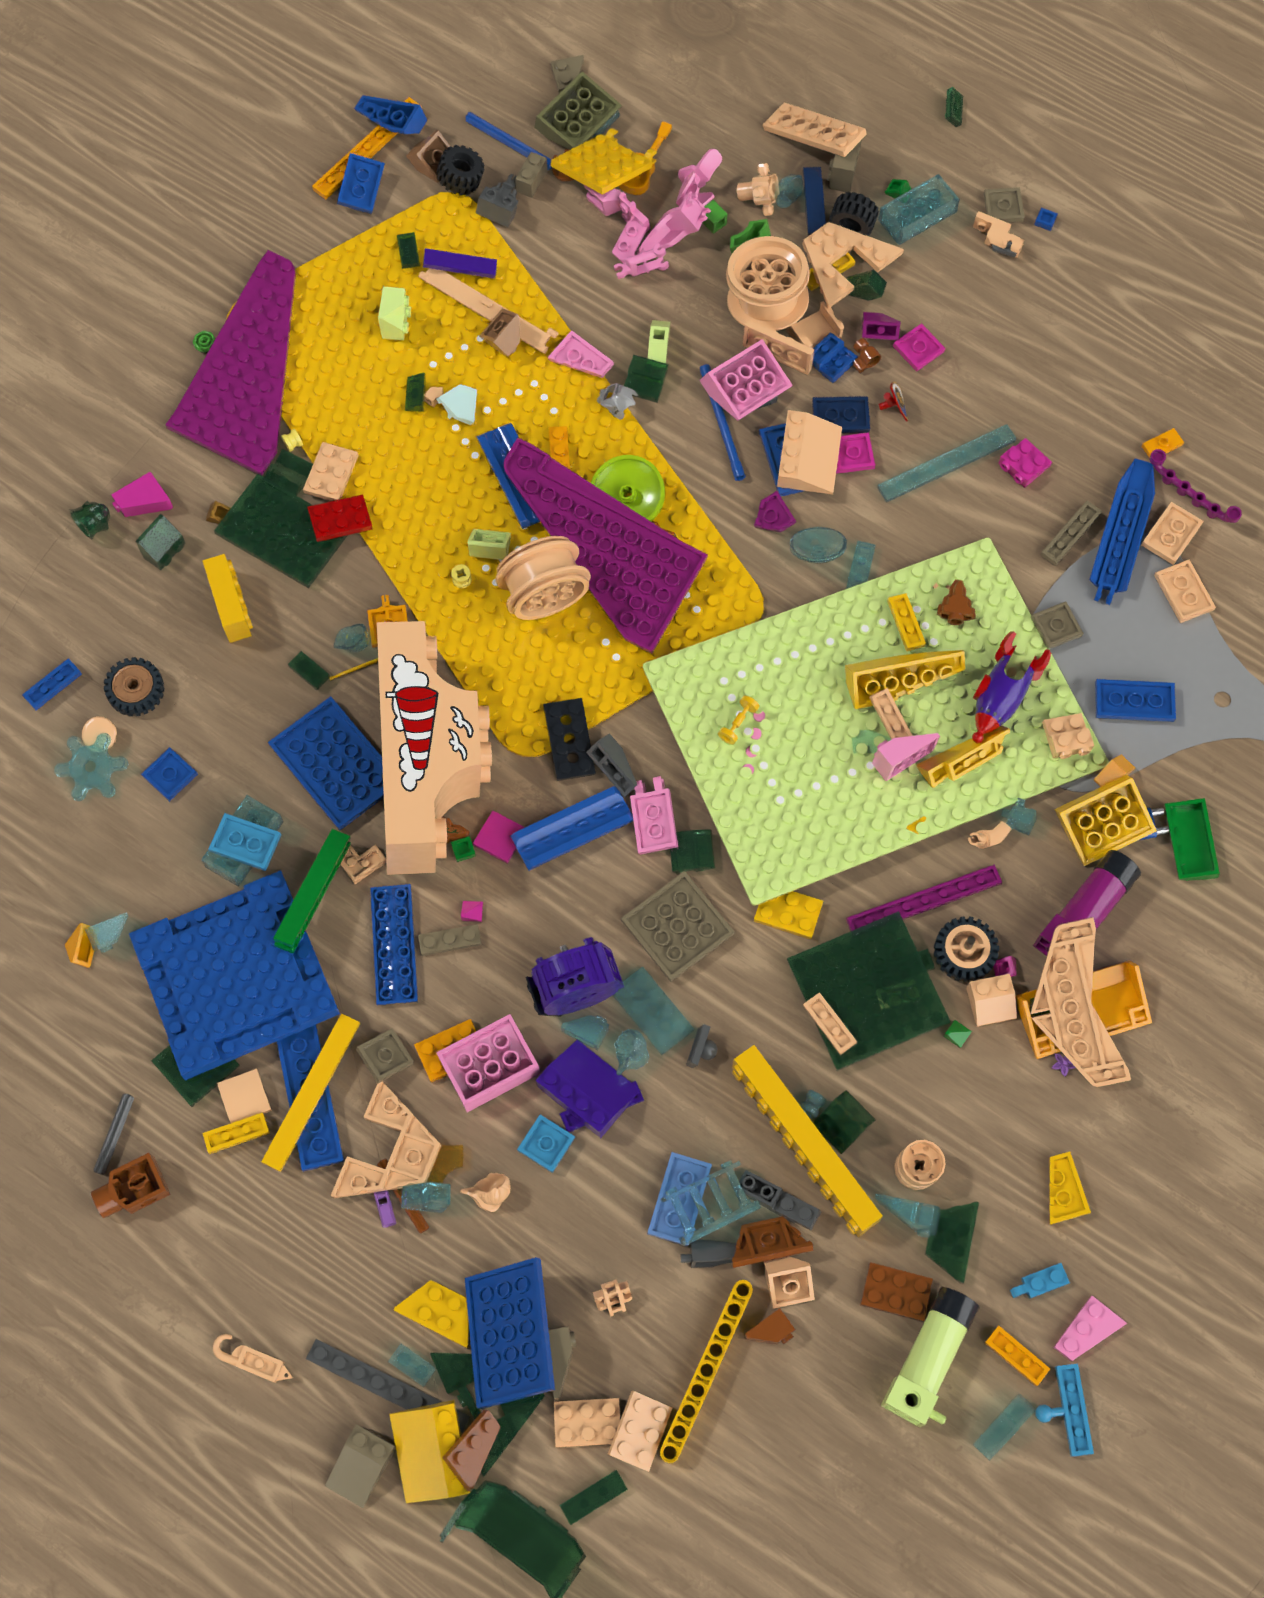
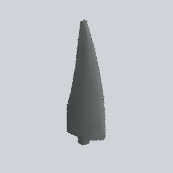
M690 1240V1254H681L680 1260L681 1263H691V1268L715 1267L731 1263L735 1255L736 1243Z

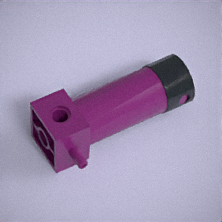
M1109 850L1061 912L1056 914L1041 932L1033 946L1047 956L1054 930L1063 923L1093 917L1097 930L1124 894H1127L1134 882L1141 876V871L1136 863L1119 851Z

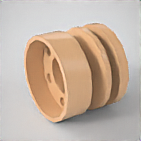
M916 1140L904 1148L896 1157L894 1165L895 1175L906 1188L923 1190L936 1182L944 1173L946 1165L945 1156L941 1149L933 1142ZM920 1164V1169L916 1170L914 1167Z

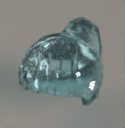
M627 1029L623 1031L615 1042L616 1056L619 1062L617 1075H621L626 1070L639 1069L649 1060L647 1044L643 1035L638 1030Z

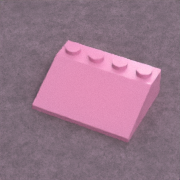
M763 339L714 368L699 380L709 396L737 421L793 386Z
M511 1014L437 1052L466 1112L541 1074L539 1065Z

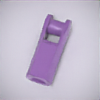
M388 1190L374 1192L382 1227L386 1228L395 1225L396 1219ZM386 1198L388 1203L380 1205L379 1200Z

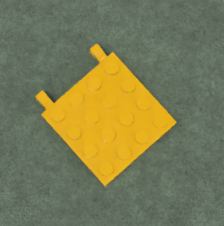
M611 128L605 136L597 135L552 159L551 167L603 195L651 169L652 164L656 163V159L652 157L657 154V151L648 149L645 155L641 156L617 143L618 139L614 135L618 131Z

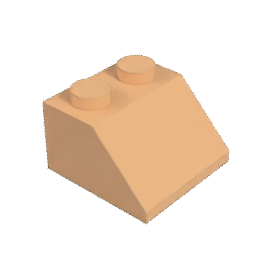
M1010 974L969 982L966 989L976 1027L1017 1019L1015 991Z

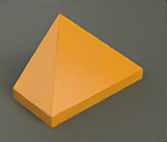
M79 923L65 943L71 963L90 968L98 936V928Z

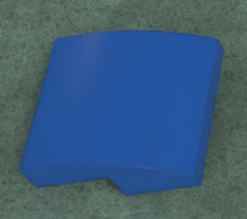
M830 332L813 348L812 365L824 377L834 383L853 366V362L858 356L844 347V341Z

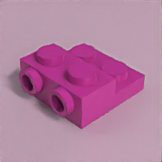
M1025 438L1001 455L998 464L1003 471L1008 472L1013 477L1016 483L1026 488L1051 466L1052 461Z

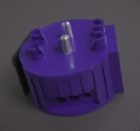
M592 937L583 939L584 946L568 950L567 945L560 946L561 953L547 959H543V957L536 959L537 965L531 969L532 977L527 976L525 978L528 991L531 993L534 1001V1009L538 1015L561 1017L562 1015L596 1005L613 996L619 989L624 988L625 986L612 950L602 942L599 943L594 941Z

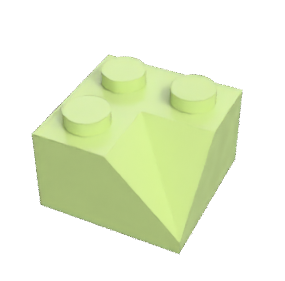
M383 287L378 315L382 339L404 340L405 333H408L409 329L407 317L410 318L411 316L409 296H406L405 288Z

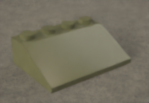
M581 72L536 116L534 128L547 139L571 150L588 141L622 105L584 72Z

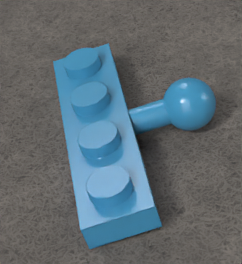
M1078 1364L1056 1366L1055 1370L1062 1407L1050 1408L1048 1405H1040L1035 1411L1036 1418L1040 1422L1046 1423L1052 1417L1064 1416L1070 1456L1094 1454Z

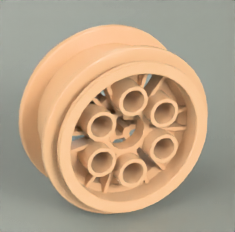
M549 536L529 542L508 554L498 565L496 575L497 586L503 590L510 591L511 595L506 604L508 611L515 614L519 619L534 620L558 613L581 599L589 589L591 575L587 568L576 565L575 561L579 556L577 544L563 536Z

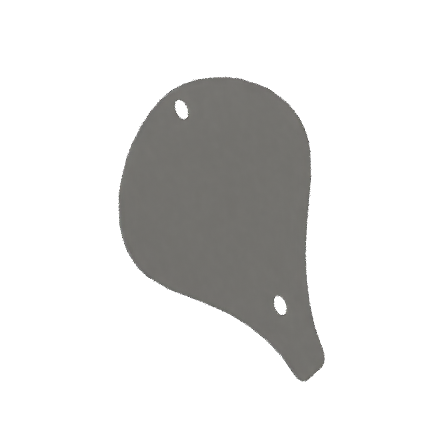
M1143 533L1141 544L1148 535V533ZM1140 544L1127 591L1114 592L1111 604L1108 605L1106 604V597L1109 591L1102 589L1101 598L1099 601H1095L1094 598L1098 587L1089 580L1100 546L1098 545L1080 557L1062 574L1043 597L1034 614L1066 601L1083 631L1082 637L1049 650L1108 761L1110 762L1122 754L1135 767L1128 775L1130 776L1180 750L1202 743L1233 738H1251L1264 741V685L1236 658L1220 635L1209 612L1183 623L1179 622L1154 576L1155 572L1173 565ZM1181 556L1174 565L1184 562ZM1096 679L1175 683L1176 720L1174 722L1096 718L1095 681ZM1218 692L1227 693L1231 698L1230 705L1224 708L1217 706L1214 702L1215 694ZM1102 770L1059 787L1075 792L1096 790L1100 786L1094 781V778Z

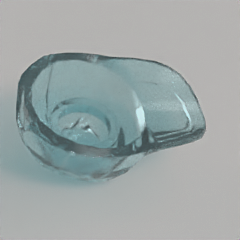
M791 174L785 176L779 182L780 194L776 199V204L779 207L786 208L800 197L803 191L801 175Z
M355 624L343 628L336 636L334 648L344 649L353 653L361 652L368 646L370 634L363 624Z

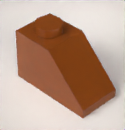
M779 1308L745 1333L744 1337L747 1340L776 1345L782 1342L784 1345L794 1337L792 1333L795 1331V1328Z

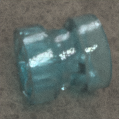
M809 1090L806 1094V1100L801 1102L800 1106L807 1116L816 1119L820 1107H823L827 1100L819 1093Z

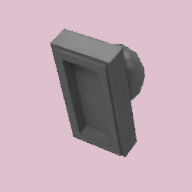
M704 1024L698 1028L686 1063L688 1067L694 1068L698 1066L700 1058L711 1060L716 1056L718 1051L716 1043L712 1040H707L710 1026Z

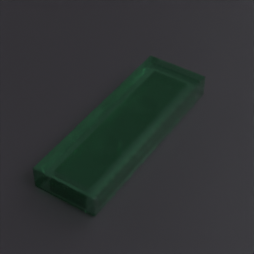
M615 1470L562 1503L560 1507L568 1522L572 1525L628 1489L618 1471Z

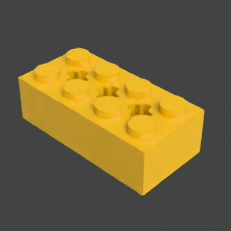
M225 554L202 560L220 620L229 642L232 643L251 637L250 629L253 628V625L248 615V609L243 599V593L231 559L227 560Z

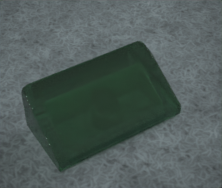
M425 373L407 377L405 411L424 412Z

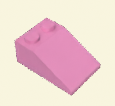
M934 733L893 738L889 742L885 740L877 746L878 749L874 754L875 757L872 764L883 779L888 781L933 752L940 735Z

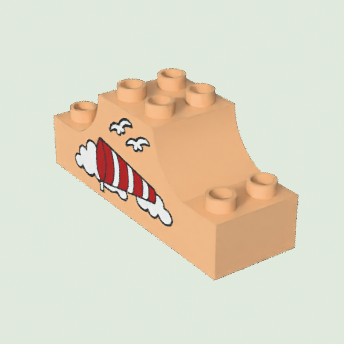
M425 621L378 622L377 641L387 875L436 873V859L446 858L447 824L446 818H442L443 815L457 803L479 797L480 783H489L491 781L492 749L491 742H488V730L490 728L489 706H478L477 691L457 688L444 681L437 674V637L426 636Z

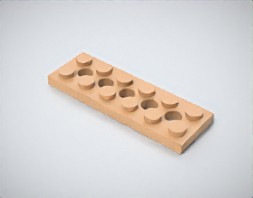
M785 102L763 124L765 131L846 157L867 134L865 128Z

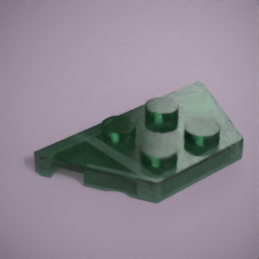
M979 1202L937 1210L932 1213L925 1255L960 1284H963L965 1280Z

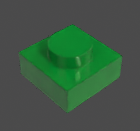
M470 836L451 842L457 862L476 857Z

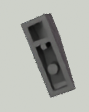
M610 733L598 740L586 752L624 797L637 786L623 748Z

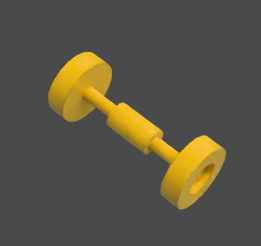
M749 696L741 698L740 704L744 709L738 713L732 722L733 726L731 729L723 727L718 732V736L728 744L734 745L738 740L737 735L733 731L735 728H739L746 717V712L755 713L760 707L758 702Z

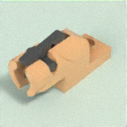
M978 211L973 227L987 233L984 244L992 247L994 252L1015 258L1019 256L1025 240L1009 233L1012 224Z

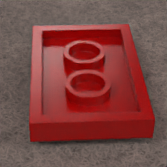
M363 494L308 507L317 542L373 530Z

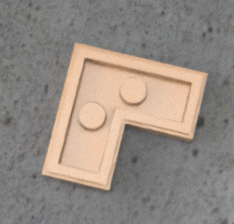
M376 845L360 856L350 846L340 865L353 883L357 884L384 865L386 857Z

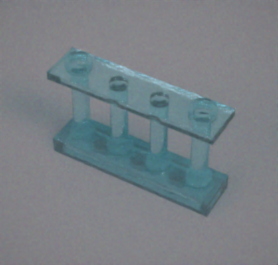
M729 1160L720 1165V1170L679 1190L674 1187L665 1192L666 1196L661 1198V1202L671 1200L685 1230L683 1231L684 1236L679 1238L682 1246L688 1245L761 1208L758 1200L751 1202L750 1199H747L733 1168L741 1165L740 1161L732 1163V1160ZM725 1172L740 1202L738 1204L740 1208L734 1211L728 1207L715 1177ZM708 1182L721 1210V1217L716 1220L710 1217L697 1189V1186ZM688 1190L703 1220L701 1222L703 1226L698 1229L695 1226L692 1227L678 1195Z

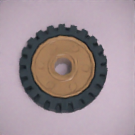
M132 657L131 660L126 658L124 663H121V661L117 662V667L112 666L110 668L111 672H107V679H104V691L109 703L117 712L119 711L123 715L127 714L132 717L133 714L141 716L142 712L144 715L148 714L147 710L151 709L153 711L155 709L154 705L160 704L159 699H162L164 696V681L158 669L150 661H145L143 658L137 660L136 657ZM133 685H138L135 689H131Z

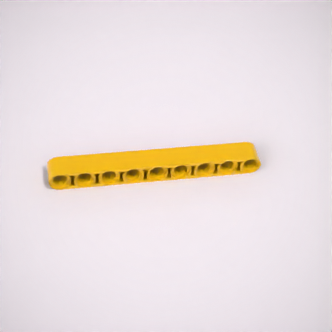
M739 1280L735 1283L660 1450V1457L665 1463L672 1464L676 1462L681 1454L752 1295V1285L747 1280ZM743 1285L747 1287L748 1294L740 1296L736 1290L738 1286ZM731 1305L737 1306L740 1311L739 1315L731 1316L728 1313V1307ZM727 1325L731 1330L730 1335L722 1336L719 1333V1327ZM718 1345L722 1350L721 1355L716 1357L711 1355L710 1347ZM709 1365L713 1370L712 1375L709 1377L703 1376L700 1371L701 1367ZM699 1385L703 1388L704 1393L701 1397L692 1395L691 1389L693 1386ZM683 1407H693L695 1412L693 1417L686 1418L682 1414ZM676 1426L684 1428L685 1436L678 1439L674 1437L673 1429ZM673 1447L676 1451L675 1458L670 1460L665 1458L663 1454L664 1449Z

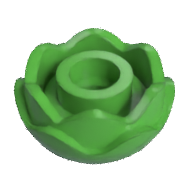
M201 331L195 335L193 345L196 350L207 353L216 338L211 332Z

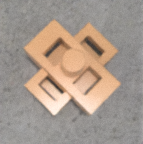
M616 1279L601 1284L602 1289L593 1292L598 1310L608 1309L610 1317L614 1316L613 1313L621 1310L626 1312L624 1303L632 1300L627 1281L618 1284ZM620 1303V1305L611 1307V1305Z

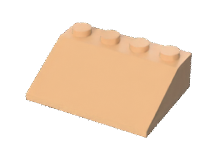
M788 410L777 487L833 494L842 427L807 412Z

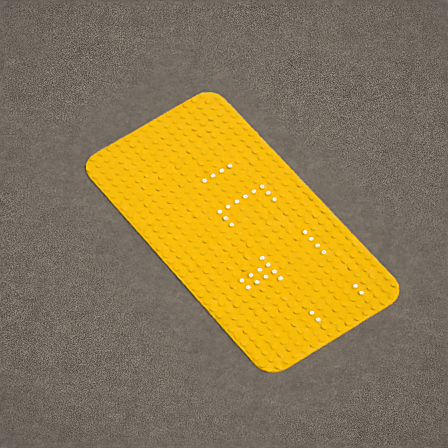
M440 192L295 268L296 278L281 417L290 431L292 429L297 431L303 442L301 447L313 464L322 442L358 452L357 461L341 499L363 494L373 530L359 532V534L418 621H425L426 634L437 637V650L463 689L477 691L478 706H489L490 729L497 740L512 753L522 757H539L551 752L543 704L582 698L587 728L589 730L653 692L643 670L644 663L760 621L764 612V601L754 579L630 410L626 408L623 411L624 418L618 419L606 407L597 402L600 390H605L611 385L605 376L600 378L548 360L549 355L571 330L488 218L476 214L477 203L466 195ZM414 238L418 266L405 267L403 265L404 256L403 251H401L400 239ZM425 248L496 259L495 279L449 271L445 272L507 310L517 313L522 319L547 333L549 328L557 331V337L555 339L550 337L545 345L548 347L547 352L544 354L520 340L516 351L509 356H505L482 340L479 336L491 321L419 278L421 271L426 273L429 269L423 267ZM383 287L405 288L406 296H409L411 316L410 318L407 317L409 329L408 333H405L404 340L382 339L378 315ZM236 302L233 304V306L231 307L229 313L227 314V318H228L229 314L231 313V311H232L234 305L236 304ZM460 384L477 389L474 423L469 425L453 417L448 419V413L442 403H437L432 407L425 402L424 394L431 387H443V393L445 394ZM609 392L606 399L610 398L613 393ZM512 423L520 439L550 455L549 427L567 426L570 470L590 483L600 466L608 460L621 455L642 457L658 469L665 485V500L660 513L652 523L680 541L706 553L708 558L652 654L629 643L622 637L589 589L577 602L547 617L523 620L508 611L506 604L511 595L510 591L499 588L496 583L497 567L502 560L469 556L468 539L473 529L511 533L508 554L529 542L549 537L550 535L541 522L524 529L521 528L476 436ZM457 565H466L470 569L471 583L466 588H458L453 584L451 572ZM563 716L560 719L563 725H569L572 722L568 716ZM572 735L564 737L565 743L574 739Z

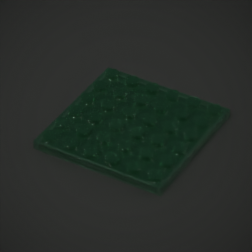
M899 911L787 958V962L805 1002L820 992L857 1041V1044L840 1055L816 1024L836 1071L951 1022Z

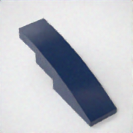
M803 167L808 236L826 224L821 167Z

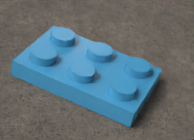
M224 813L209 846V851L266 871L281 838V833Z

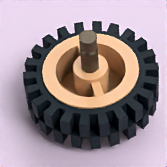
M965 916L958 920L954 918L950 923L947 922L939 931L934 943V957L937 958V965L940 964V970L942 972L946 971L948 973L947 976L950 978L954 976L956 981L963 979V982H968L969 980L976 981L978 978H983L991 971L999 955L998 938L994 937L995 932L993 929L990 931L987 923L983 925L981 923L982 920L978 919L975 921L973 920L974 917L970 916L968 919H965Z

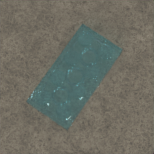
M641 967L624 980L623 984L625 987L619 989L613 995L661 1055L665 1054L694 1031L691 1024L644 967Z

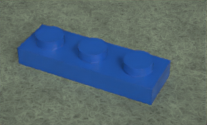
M68 658L22 694V696L37 711L81 676L82 673Z

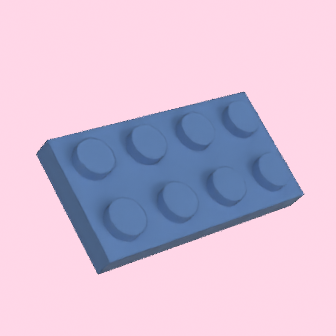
M671 1152L647 1232L648 1235L688 1247L712 1164Z

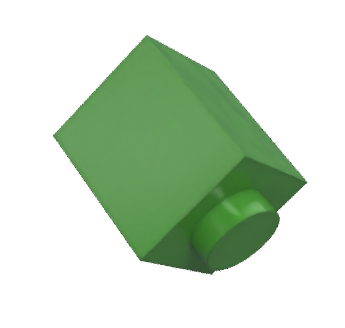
M714 200L704 206L709 208L711 212L706 213L707 220L702 223L713 234L727 225V213Z

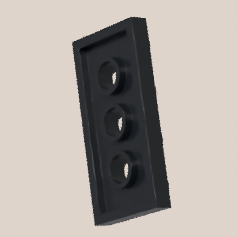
M582 698L543 704L556 780L561 781L595 775L594 761L586 753L591 748ZM563 716H568L572 722L569 725H563L560 719ZM572 735L575 738V742L567 744L564 741V737ZM574 753L578 756V761L570 763L567 756Z

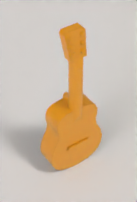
M664 121L661 123L657 138L650 149L658 150L663 140H666L672 130L671 124ZM655 163L652 164L651 169L618 187L628 194H644L649 188L650 177L655 172Z

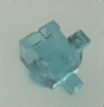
M1017 798L1016 806H1013L1011 811L1003 809L1001 816L1007 818L1006 824L1011 829L1030 835L1037 820L1036 810L1025 808L1026 800Z

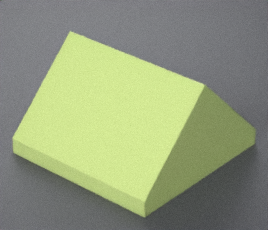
M473 529L468 539L469 556L503 560L509 552L511 533Z

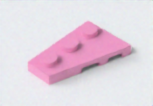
M572 330L548 357L549 361L603 378L614 365L611 359Z
M1090 1296L1053 1348L1069 1361H1073L1127 1323L1095 1297Z

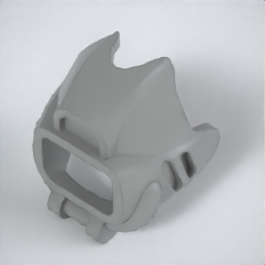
M615 383L608 386L605 390H600L597 402L606 407L616 418L623 419L625 416L623 411L627 407L636 404L632 395L638 396V394L631 388ZM609 392L613 393L610 398L606 399Z

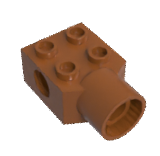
M150 1153L110 1171L109 1183L91 1191L94 1204L102 1218H106L122 1209L133 1214L171 1195L155 1157Z

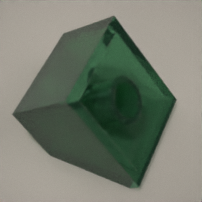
M160 514L136 540V544L143 558L159 570H162L170 564L174 555L184 548L185 540L182 534L164 515Z

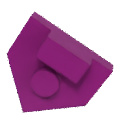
M775 491L761 500L754 526L755 528L781 533L797 522L778 491Z

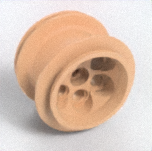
M764 236L746 241L732 253L726 270V279L730 288L727 295V304L730 313L736 321L745 326L747 320H750L768 329L778 331L795 324L805 314L809 304V292L807 289L809 266L805 254L796 244L784 238Z

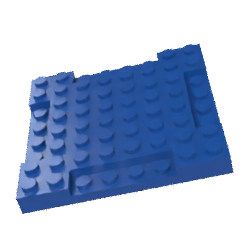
M281 870L244 885V889L174 919L168 920V918H164L129 933L167 1033L171 1050L184 1080L340 1014L307 931L303 934L293 954L274 945L273 937L293 902V897Z

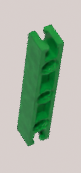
M331 829L273 937L275 947L292 954L294 953L351 846V842H349L350 835Z

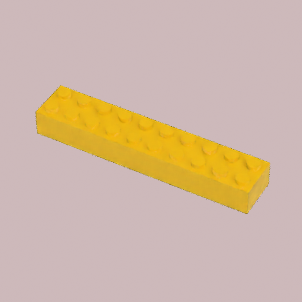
M751 1046L734 1058L732 1066L733 1076L738 1082L742 1081L746 1086L744 1090L750 1098H755L758 1102L757 1108L763 1115L767 1114L771 1121L769 1123L775 1132L779 1131L781 1133L785 1146L788 1149L792 1148L796 1153L794 1157L801 1166L805 1165L808 1169L807 1175L813 1183L817 1182L822 1188L820 1192L826 1200L830 1199L834 1204L833 1210L838 1217L845 1219L849 1232L860 1237L875 1226L883 1215L756 1046Z

